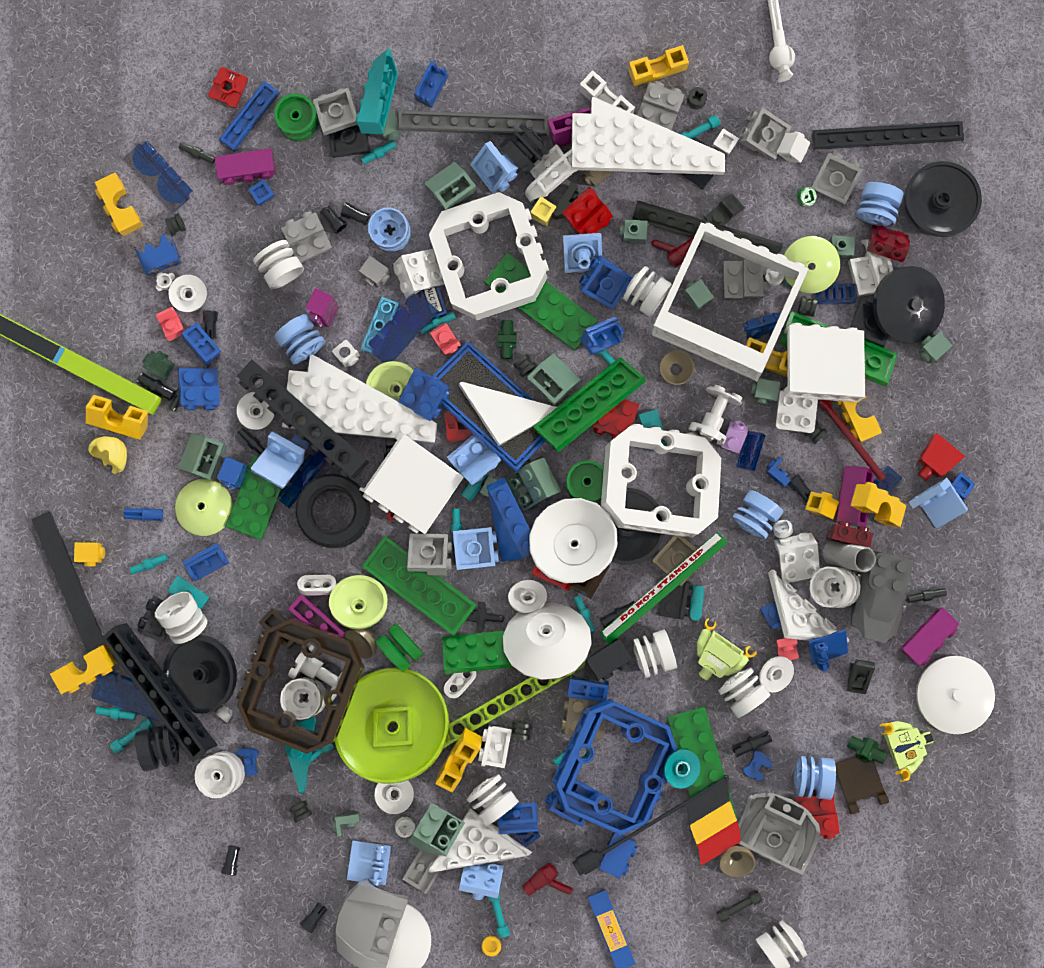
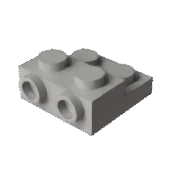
M659 81L649 82L637 116L672 130L685 95L681 94L682 91L678 88L672 87L671 90L665 88L664 84Z
M341 88L334 93L320 95L318 98L313 99L324 136L356 125L357 112L349 88Z
M763 107L752 110L747 118L749 120L747 127H743L740 131L739 136L741 139L739 142L754 152L758 151L767 158L776 160L778 156L777 150L784 135L789 133L792 127Z
M833 151L832 154H827L811 188L846 204L863 169L860 168V163L852 159L847 162L842 159V154Z
M311 211L301 215L302 219L294 221V219L288 220L284 223V227L281 228L290 248L294 251V256L301 263L333 249L316 212L313 214Z
M743 259V261H723L724 299H762L763 294H767V282H763V275H766L767 268L747 259Z
M410 534L407 570L427 572L428 575L447 576V570H451L452 565L451 559H448V553H452L453 548L452 542H449L448 534Z

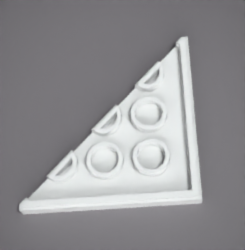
M464 382L458 385L498 446L530 429L557 408Z
M775 570L768 572L784 638L811 641L817 637H823L837 631V627L827 618L821 617L816 612L817 609L806 599L803 600L796 593L797 590L786 580L783 582L777 576Z
M470 808L462 820L465 824L447 856L438 855L428 871L432 873L526 857L532 852L509 835L498 834L499 828L492 823L486 826L480 819L479 814Z

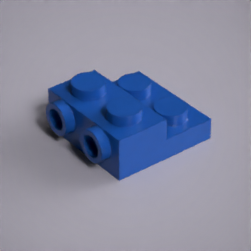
M600 255L598 259L594 258L589 266L591 269L587 275H582L579 280V284H581L579 287L585 294L614 309L633 276Z
M179 368V407H184V410H196V407H203V410L207 411L215 410V407L220 405L217 369Z
M415 368L398 402L412 409L414 413L431 421L434 418H438L442 410L439 408L442 401L446 402L450 395V391H448L450 385Z
M578 779L575 780L571 789L589 798L592 794L599 792ZM555 790L547 795L545 799L547 809L583 827L586 819L565 811L560 806Z

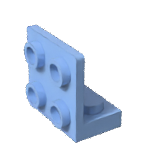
M271 432L268 436L267 448L253 464L251 471L283 489L303 464L305 450L280 435Z
M474 434L447 456V459L471 485L481 481L483 476L488 471L493 470L501 461Z
M948 478L923 491L909 501L912 508L918 505L923 508L935 528H939L968 511V508Z

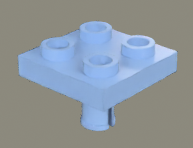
M601 233L563 235L565 273L590 271L591 261L594 258L598 259L600 255L602 256Z
M485 863L464 867L459 890L472 893V897L476 900H482L484 896L498 898L504 866Z

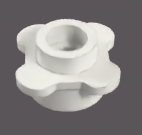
M158 273L156 275V289L158 291H169L175 275L173 273Z

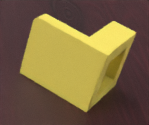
M540 197L530 212L531 218L546 227L552 219V214L557 206Z

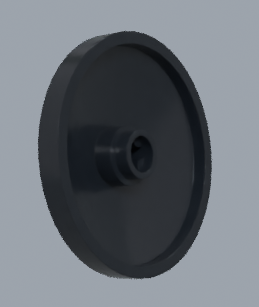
M938 161L925 165L913 175L905 190L904 203L910 220L918 229L932 236L950 237L963 232L975 221L981 209L982 194L976 178L965 167L953 162Z
M916 266L900 267L889 272L877 286L873 299L874 317L879 328L890 339L902 343L919 342L933 334L941 323L945 309V297L939 281L929 271Z
M626 488V509L651 512L659 507L656 500L644 491ZM599 499V500L596 502V503H597L598 505H600V506H601V499ZM656 514V518L662 522L661 515ZM615 524L617 529V548L611 562L620 565H633L645 561L658 550L665 534L618 528Z
M198 635L188 642L175 644L170 649L164 662L163 672L194 713L203 714L217 710L225 705L233 695L237 682V670L234 659L229 650L212 637Z

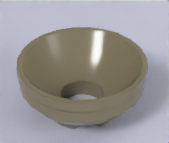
M671 351L660 362V374L669 384H684L691 379L694 373L693 360L683 351ZM673 364L680 365L682 371L679 375L671 373L670 367Z
M368 628L349 629L345 633V638L353 640L360 657L371 658L377 649L376 636Z
M742 846L730 847L721 854L719 859L721 871L731 877L748 875L753 871L756 864L753 853L748 848ZM733 852L741 853L739 857L731 856Z

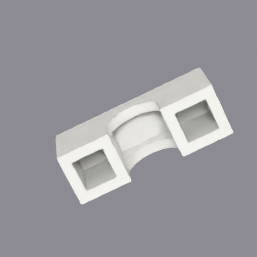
M593 70L580 83L579 92L590 101L592 97H595L634 114L635 107L622 95L619 97L615 96L607 88V82Z

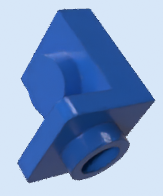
M781 457L777 460L773 458L766 466L768 468L766 474L784 488L791 480L787 478L789 475L784 470L776 468L783 459Z
M962 472L951 483L962 501L975 486V483Z
M774 601L760 608L770 629L776 628L777 631L781 630L782 626L776 602Z

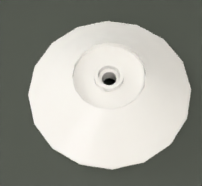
M582 498L563 499L548 506L536 518L529 534L530 553L536 567L549 578L563 583L585 582L599 575L611 563L617 548V529L610 514L597 503ZM574 542H578L576 547H572Z
M547 602L541 609L532 613L518 612L508 622L503 635L504 653L511 665L524 675L541 680L561 678L575 671L586 660L592 644L590 628L583 616L569 606L554 602Z

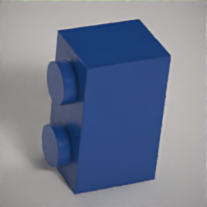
M226 457L217 479L222 481L221 485L235 490L236 487L241 488L249 467Z
M613 832L606 848L626 836ZM630 838L602 856L603 860L600 861L601 866L598 869L619 879L621 875H626L630 866L627 862L630 856L634 857L638 848L635 846L636 841Z

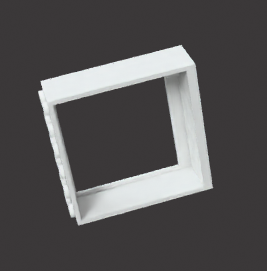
M701 222L654 324L652 335L758 381L807 274L808 268L800 262L787 260V257L782 254H773L766 247H757L747 239L736 238L729 231H720L710 223L704 224ZM701 240L796 280L764 353H760L668 312Z

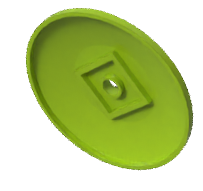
M386 668L362 677L358 681L337 740L335 741L340 757L354 773L371 782L395 784L415 778L435 762L446 743L449 731V714L445 700L430 680L412 670L407 669L403 673L399 668ZM392 723L398 724V729L395 732H389L388 730L389 725Z

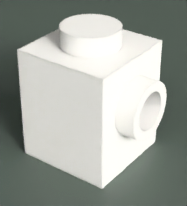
M800 132L785 133L777 154L788 162L801 163L810 142Z

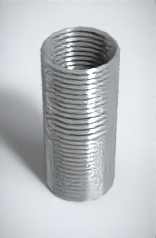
M839 541L828 542L822 554L824 561L829 565L859 572L870 571L876 560L875 553L869 547Z

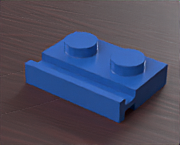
M537 803L516 804L498 818V834L539 832Z

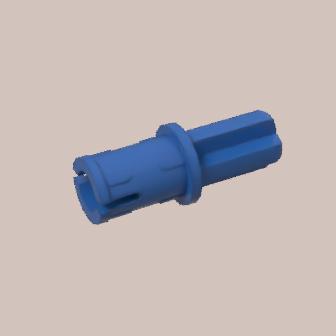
M143 507V509L126 508L124 509V518L142 520V522H145V520L163 521V509H146V507Z

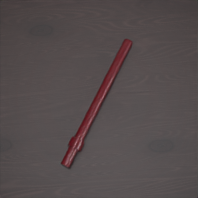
M818 399V406L822 411H826L880 482L886 478L884 473L831 407L832 403L829 400Z

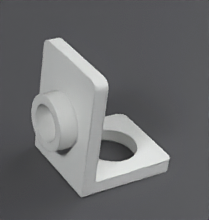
M344 340L332 350L345 368L348 365H354L359 360L358 357L360 355L358 351L353 348L348 340ZM342 347L350 349V355L346 358L341 357L339 354Z

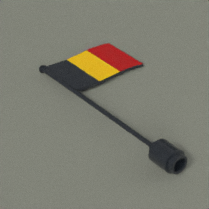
M723 775L722 779L603 851H593L591 848L577 856L576 860L572 863L580 876L586 875L600 867V861L603 860L602 855L685 805L687 807L689 825L699 852L700 866L741 842L740 830L729 799L727 787L729 776Z

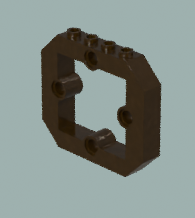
M296 618L289 619L265 630L258 639V644H260L258 651H254L252 655V667L250 670H247L244 676V681H246L244 688H241L237 695V699H239L237 706L248 731L306 754L333 743L337 740L364 668L353 640ZM283 638L301 644L302 653L307 658H315L324 653L346 662L336 689L327 692L324 697V703L328 711L319 733L297 725L296 716L290 711H284L274 716L256 709L267 679L274 674L273 663ZM311 642L317 645V651L315 653H312L309 650V644ZM261 665L266 668L265 676L259 673ZM333 694H337L340 697L339 704L332 702L331 697ZM282 717H286L289 720L288 727L281 724Z

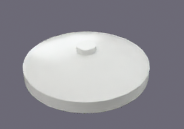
M948 656L934 661L923 671L917 683L916 700L922 716L931 726L950 734H964L977 729L988 719L994 706L995 691L990 676L977 662L966 657Z
M409 904L406 905L386 968H421L428 958L431 948L429 925L424 916Z

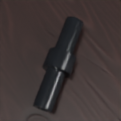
M243 427L237 432L252 450L254 449L260 455L264 452L265 449L259 444L260 441L256 437L253 438Z

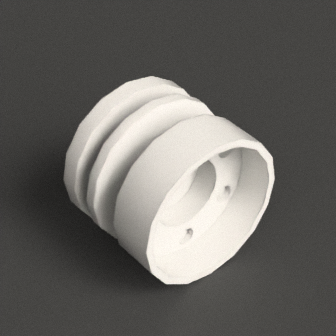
M281 240L269 245L254 257L253 262L259 267L260 273L267 272L264 275V279L270 289H277L288 284L304 271V267L299 259L291 257L294 251L292 248H289L290 245L287 240Z
M645 266L630 281L623 300L627 302L633 295L634 298L631 305L634 306L640 300L642 304L639 311L651 317L670 290L672 284L663 277L654 283L653 279L656 273L653 271L647 278L646 275L649 268Z
M840 567L820 568L810 580L811 596L822 607L845 608L855 603L860 595L861 585L859 578L850 569Z
M180 592L168 597L155 611L156 619L165 628L167 635L175 644H182L194 639L207 625V618L202 614L201 609L197 607L196 601L188 592Z
M665 629L652 633L653 642L649 643L645 635L642 636L644 643L642 646L638 638L633 639L634 655L638 667L643 672L645 678L650 677L648 669L650 667L654 675L658 674L657 665H661L665 672L677 668L673 649Z
M751 667L734 674L718 690L720 695L728 691L730 692L724 697L725 701L735 699L730 709L737 718L752 711L771 695L763 684L756 687L753 686L758 676L756 675L748 679L754 672Z
M309 677L292 680L281 691V707L284 711L294 713L298 720L311 718L320 713L325 707L324 697L326 689L317 679L313 680ZM302 694L309 695L307 701L302 700L304 698Z
M499 774L483 781L466 798L469 803L477 798L478 802L472 806L473 809L483 806L484 809L479 814V817L486 826L496 821L519 802L512 791L502 794L501 791L506 786L505 782L496 786V783L502 779Z
M781 920L778 923L783 929L782 932H779L774 925L772 929L776 935L772 938L765 932L755 940L775 968H790L787 960L788 957L791 956L794 961L799 962L795 952L798 951L803 958L807 956L803 942L793 928Z

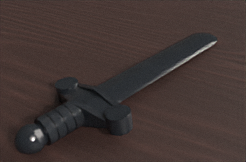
M480 602L479 610H473L466 621L477 622V631L481 632L486 621L503 622L505 618L503 615L487 613L486 603Z

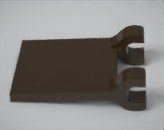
M856 756L835 763L836 773L850 815L860 812L856 801L873 795H877L879 805L889 803L874 760L871 763H865Z

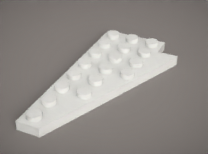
M595 97L591 99V114H572V170L724 175L725 173L724 153Z
M310 355L308 372L289 370L287 390L336 433L395 439V436L400 432L413 441L435 443L437 423L414 413L412 409L320 358ZM291 404L285 405L284 413L291 410ZM305 416L299 417L297 421L298 425H303L306 422ZM282 423L283 428L296 429L293 426L289 428L284 423Z

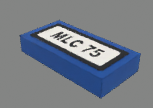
M438 286L420 290L429 320L447 315Z

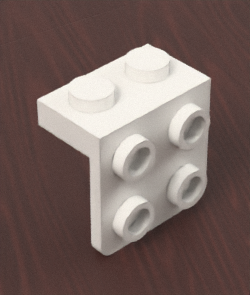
M434 249L402 255L393 263L394 272L400 281V289L406 299L413 297L420 290L445 284Z
M784 389L780 390L776 428L812 433L815 429L818 399L784 397Z
M801 533L796 536L774 540L775 548L779 554L783 582L785 580L790 583L810 579L820 569L818 545L812 533Z
M489 725L488 729H484L482 741L486 743L485 748L480 749L478 761H482L481 766L490 765L505 768L512 729Z

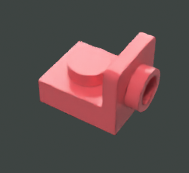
M173 307L156 314V318L161 324L168 341L182 336L181 333L185 330Z
M446 322L429 332L445 355L455 352L458 346L461 345Z
M784 638L777 640L775 645L778 656H784L790 661L798 659L797 639Z

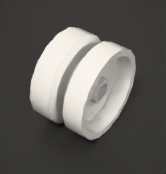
M227 751L217 752L202 759L197 765L195 783L199 791L205 796L222 798L241 786L245 776L244 765L240 758L233 753Z

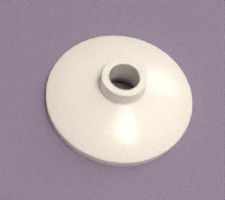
M182 275L176 278L170 285V302L179 311H196L206 301V286L201 279L194 275ZM192 292V297L187 298L186 293Z
M250 392L243 396L237 405L238 419L249 429H263L272 422L275 415L267 409L269 405L265 401L260 403L253 397L255 392ZM256 408L260 409V414L258 415L254 414V409Z
M523 580L516 583L510 589L508 599L510 605L516 611L532 613L544 606L547 600V592L539 582Z
M777 656L767 661L760 672V685L763 684L772 693L783 690L793 678L794 666L792 662L784 656Z
M409 781L395 784L378 783L375 788V801L379 808L386 813H402L409 808L413 801L414 791ZM396 790L398 796L392 797L391 791Z

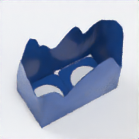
M162 234L158 248L146 244L144 253L135 248L142 268L147 275L153 274L148 273L153 269L160 268L159 271L173 267H166L170 263L178 262L176 265L182 263L173 238L174 247L167 237Z

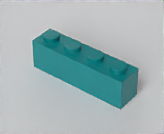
M391 49L385 50L374 59L371 68L368 70V82L364 85V97L360 100V112L356 115V125L359 126L361 133L381 135L384 133L398 78V71Z

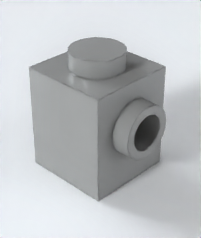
M371 256L368 257L359 270L360 275L365 278L364 281L371 287L374 285L377 287L381 284L385 285L390 278V275H388L390 273L389 269Z

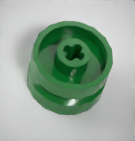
M298 93L288 94L282 97L276 104L274 110L275 121L282 135L288 140L295 142L305 141L311 138L317 131L319 124L318 115L312 101L305 95Z
M591 460L580 461L573 465L566 479V489L572 499L582 498L592 502H597L601 499L604 467L598 462ZM588 478V481L591 480L590 485H585L584 479Z
M394 623L388 628V633L394 640L392 641L382 634L375 642L387 659L404 673L411 666L410 661L405 655L407 654L411 659L417 661L424 653L397 623Z

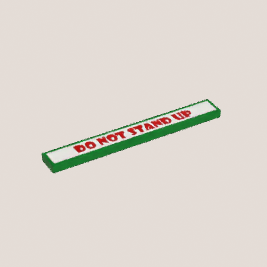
M718 531L604 628L600 633L605 641L611 644L723 548L728 543Z

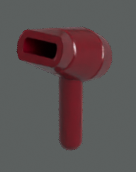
M695 236L678 247L658 240H652L651 245L669 252L667 261L672 267L677 268L682 265Z
M547 863L539 868L522 885L523 890L528 896L546 885L568 895L573 892L570 886L554 880L558 876V871L551 863Z

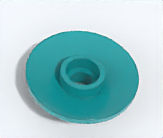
M677 750L665 762V778L675 788H687L699 776V759L689 750Z

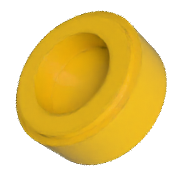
M487 936L483 940L482 951L485 955L492 957L500 952L501 942L497 937Z

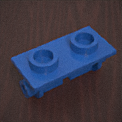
M780 313L763 316L764 323H761L759 318L746 321L743 324V328L747 331V340L749 337L758 339L762 335L772 333Z

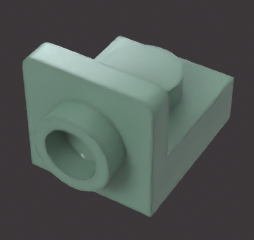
M360 812L342 814L335 817V820L332 821L333 832H337V837L343 835L342 824H345V827L357 826V822L361 820Z

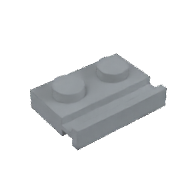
M419 850L402 880L427 894L440 872L430 873L428 871L438 855Z

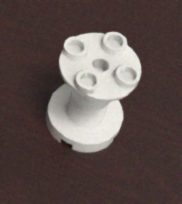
M715 385L714 387L709 386L706 388L709 394L717 397L711 412H706L701 424L691 422L688 430L693 431L692 433H697L698 436L705 437L709 442L714 439L717 440L716 444L724 445L727 437L719 432L724 421L721 416L727 402L741 405L742 397L735 393H726L725 388Z
M309 644V650L314 653L316 647ZM301 651L295 660V668L291 667L288 676L295 680L303 673L313 680L317 677L332 687L331 690L336 689L341 674L339 677L322 667L323 662L316 658H307ZM333 694V695H332V697H331V700H332V701L335 699V697L337 696V694Z

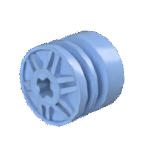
M882 182L865 183L861 196L864 201L859 203L858 207L860 209L857 210L856 217L863 222L876 226H894L896 222L895 217L898 215V211L895 208L901 205L903 191L893 185Z
M394 208L377 210L371 216L368 223V232L371 239L380 249L387 252H396L403 249L411 237V228L407 219L399 210ZM390 227H392V229L395 230L392 232L393 235L391 236L388 233H386L389 231Z
M306 314L300 315L286 323L274 336L282 349L289 347L286 355L291 357L290 360L293 364L309 359L310 355L316 354L326 342L322 336L319 337L320 333L318 330L310 332L314 325Z
M749 490L743 499L748 509L738 507L737 511L740 514L734 513L732 519L751 535L766 539L768 533L765 530L772 531L773 529L767 521L777 522L784 511L767 497L756 491Z
M799 756L794 770L796 796L803 797L805 793L807 798H811L815 789L818 799L831 800L836 780L834 759L819 758L817 766H815L813 757H808L806 760L805 756Z

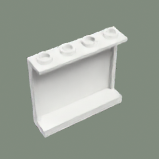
M792 323L784 330V334H787L788 386L784 389V397L860 402L865 397L864 331L857 330V328L839 329L837 326L825 328L816 324L802 326L800 323Z
M398 432L395 436L397 440L395 445L364 489L360 487L359 490L364 492L363 497L370 502L375 500L380 503L378 507L386 513L389 510L393 512V518L403 523L406 521L409 523L408 528L418 534L420 531L426 534L464 477L405 434Z

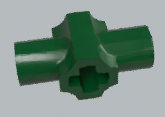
M512 320L501 321V331H498L497 348H501L500 359H513V348L516 349L517 331H513L514 321Z
M851 736L847 744L848 748L856 751L855 756L865 763H871L874 760L883 765L888 755L887 752L879 749V744L871 738L864 737L863 740Z

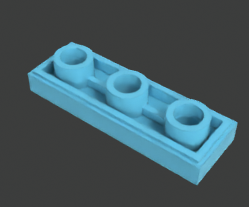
M381 296L361 350L379 356L382 344L386 339L395 312L398 309V302ZM382 323L383 327L378 329L376 327L377 324Z

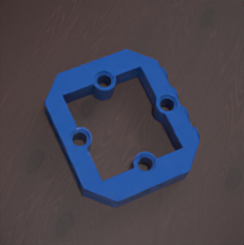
M611 699L584 709L552 780L560 806L567 812L620 835L646 825L653 816L655 803L661 798L663 785L667 783L664 775L665 762L673 752L677 751L670 727ZM603 718L620 725L622 736L631 742H640L646 737L658 743L646 772L642 773L639 777L640 786L627 814L614 809L611 798L601 792H596L589 798L571 790L582 764L589 763L594 758L595 752L591 744ZM636 727V733L630 736L631 728ZM582 748H586L585 755L580 757L579 751ZM653 778V785L648 787V781ZM604 799V805L598 808V802Z

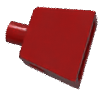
M935 433L929 439L918 459V462L924 466L918 473V476L924 481H927L932 474L940 478L958 464L965 455L938 433Z

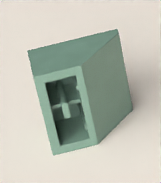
M453 162L424 183L443 210L460 205L477 192L476 185L456 162Z
M554 353L527 377V381L552 406H556L581 380Z
M191 433L178 469L215 481L227 445L208 437Z
M544 457L525 465L519 471L505 478L523 512L561 492Z
M431 803L408 843L425 853L447 856L465 822Z

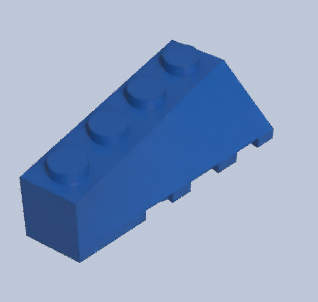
M503 477L486 487L502 562L522 559L531 554L529 545V534L531 531L508 483Z

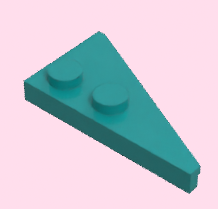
M311 717L296 724L314 731L317 720L315 717ZM284 745L299 793L303 794L307 787L308 767H310L312 752L306 754Z

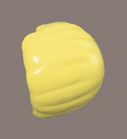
M104 436L94 439L89 444V453L93 457L101 459L104 466L111 465L113 467V474L124 470L127 461V448L121 440L115 437Z

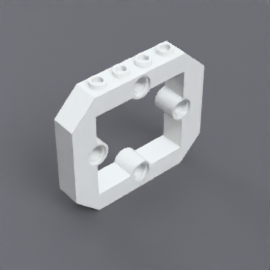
M498 192L441 211L429 233V237L454 310L475 320H480L536 300L547 279L546 271H549L546 259H541L540 254H543L540 242L536 243L534 237H537V232L534 225L530 226L531 214L528 208H524L522 202ZM511 215L517 233L516 245L518 251L525 257L531 277L511 284L504 278H497L492 282L490 291L466 298L460 281L464 274V266L459 257L452 256L446 236L469 228L475 233H484L487 231L490 221ZM477 219H483V222L480 224L474 223ZM524 241L531 242L528 246L521 245ZM452 265H458L456 270H449ZM500 287L506 288L503 293L497 292V289Z
M633 424L605 446L601 507L610 514L618 528L693 538L718 518L721 457L706 438L698 436L697 433L683 434L678 430L663 431L659 427L644 428L643 425ZM661 439L666 441L667 446L661 443ZM629 446L652 449L658 454L672 452L697 456L696 476L691 478L686 484L687 492L694 496L693 518L671 515L670 510L664 506H659L651 512L625 508L626 486L637 475L636 468L628 463ZM621 471H625L628 478H624ZM695 482L700 483L701 489L696 487ZM656 514L661 515L662 522L656 518Z

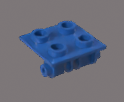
M846 629L809 641L811 665L816 664L819 670L825 672L829 669V659L848 654Z

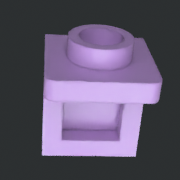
M730 421L725 435L727 437L726 441L721 447L739 454L747 436L748 427L740 421Z

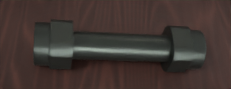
M758 890L752 891L748 894L749 897L725 909L723 907L717 911L716 914L721 923L729 920V916L751 904L756 905L763 901Z

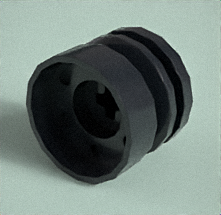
M521 123L518 127L524 134L521 136L514 130L513 133L518 140L514 142L507 137L499 147L527 175L535 167L531 158L534 156L541 161L542 158L537 152L541 150L547 155L549 151L542 139L532 129Z
M166 725L163 728L161 726L156 727L155 735L151 729L136 732V753L139 764L144 772L158 769L160 761L164 767H168L170 763L172 765L179 763V743Z

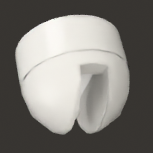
M228 706L219 708L215 713L226 723L229 722L233 715L232 710Z

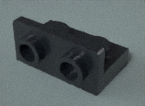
M686 581L681 587L678 585L662 599L659 616L683 620L684 616L687 617L689 605H686L687 597L690 598L692 593V586H689V581Z
M153 596L152 599L148 600L145 607L147 611L144 617L139 619L137 627L141 634L163 642L166 631L156 619L155 611L164 600Z

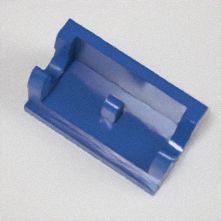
M430 62L414 93L415 100L431 108L433 107L449 76L444 67L440 69L435 62Z
M615 316L585 329L580 340L590 355H594L623 341L621 335L625 334Z
M197 322L181 333L182 340L206 368L211 365L213 359L220 357L221 350Z
M217 543L183 561L190 577L195 581L229 563L220 544Z
M570 675L567 697L603 702L607 698L609 681L605 680L604 683L577 679L574 678V675Z

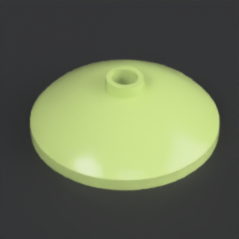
M817 236L802 237L793 242L784 254L787 260L800 262L806 268H808L810 263L815 264L814 269L808 268L799 289L800 292H821L830 287L839 274L840 258L838 252L824 238ZM784 276L787 282L793 287L796 280Z
M385 362L372 370L366 384L398 402L414 370L402 362ZM396 385L400 387L399 392L395 391Z
M198 479L188 483L178 494L175 503L176 516L181 526L188 532L198 536H209L221 531L225 527L233 508L232 498L228 490L219 482L208 479ZM200 503H204V504H205V507H204L203 510H200V509H199V504H200Z
M355 575L343 579L334 587L329 598V607L334 619L341 625L351 629H364L376 624L384 616L388 605L384 587L377 580L364 575ZM357 606L363 607L360 610L356 609Z

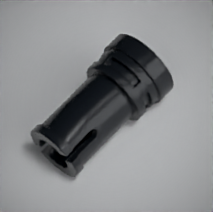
M346 202L340 216L348 219L351 218L366 225L370 214Z
M327 205V209L324 207L320 214L329 222L335 234H338L346 228L347 223L341 217H338L330 205Z
M203 311L205 332L209 336V331H211V339H217L216 322H218V312Z
M797 474L787 485L793 491L795 490L804 502L807 503L809 499L807 495L810 496L812 491L804 484L801 476Z
M228 845L226 861L223 863L224 867L221 873L237 875L236 868L238 867L237 861L241 847Z
M317 902V905L300 922V925L308 932L313 933L318 925V921L328 909L322 906L320 902Z

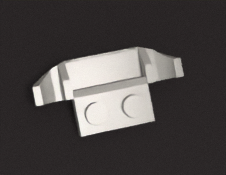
M556 144L549 150L547 155L541 157V161L538 160L534 163L535 167L530 173L535 180L525 191V195L530 203H533L535 199L548 196L551 191L577 171L572 170V149L564 154Z
M866 239V240H862V241H861L862 244L865 245L866 251H867L868 240H869V239ZM868 251L865 257L854 258L848 261L857 297L875 294L880 281L893 270L890 258Z

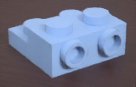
M491 141L484 144L470 164L492 194L499 190L500 192L505 191L510 186L508 182L515 179L518 175L516 173L518 166L507 154L501 155Z
M491 527L453 531L457 570L493 567L495 562H499L498 550L494 551L493 543H497L496 531L492 532Z

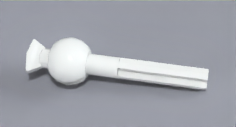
M768 0L775 46L770 52L769 61L774 69L779 70L778 82L781 83L793 76L789 68L795 62V53L785 42L778 0Z

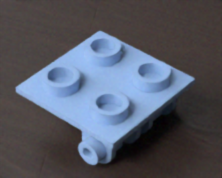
M352 840L347 880L360 882L368 879L373 886L386 885L391 846Z

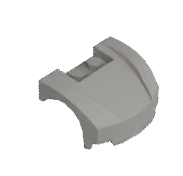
M773 793L749 796L746 808L738 824L741 842L736 845L746 847L750 851L802 878L820 837L819 824L806 808L792 799Z
M368 879L358 882L349 890L338 912L335 931L337 951L348 962L358 968H386L389 954L408 902V896L383 891L373 886Z

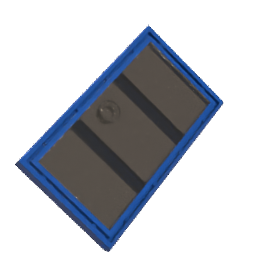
M468 341L433 375V377L450 385L448 389L450 395L446 402L442 401L441 405L515 472L519 471L520 467L545 442L534 430V427H531L502 445H497L458 386L459 383L464 382L534 400Z

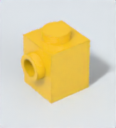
M822 491L821 494L811 492L805 510L820 517L834 519L839 501L832 498L833 495Z
M75 543L74 562L84 563V566L95 567L96 563H102V559L105 558V548L102 547L101 543Z

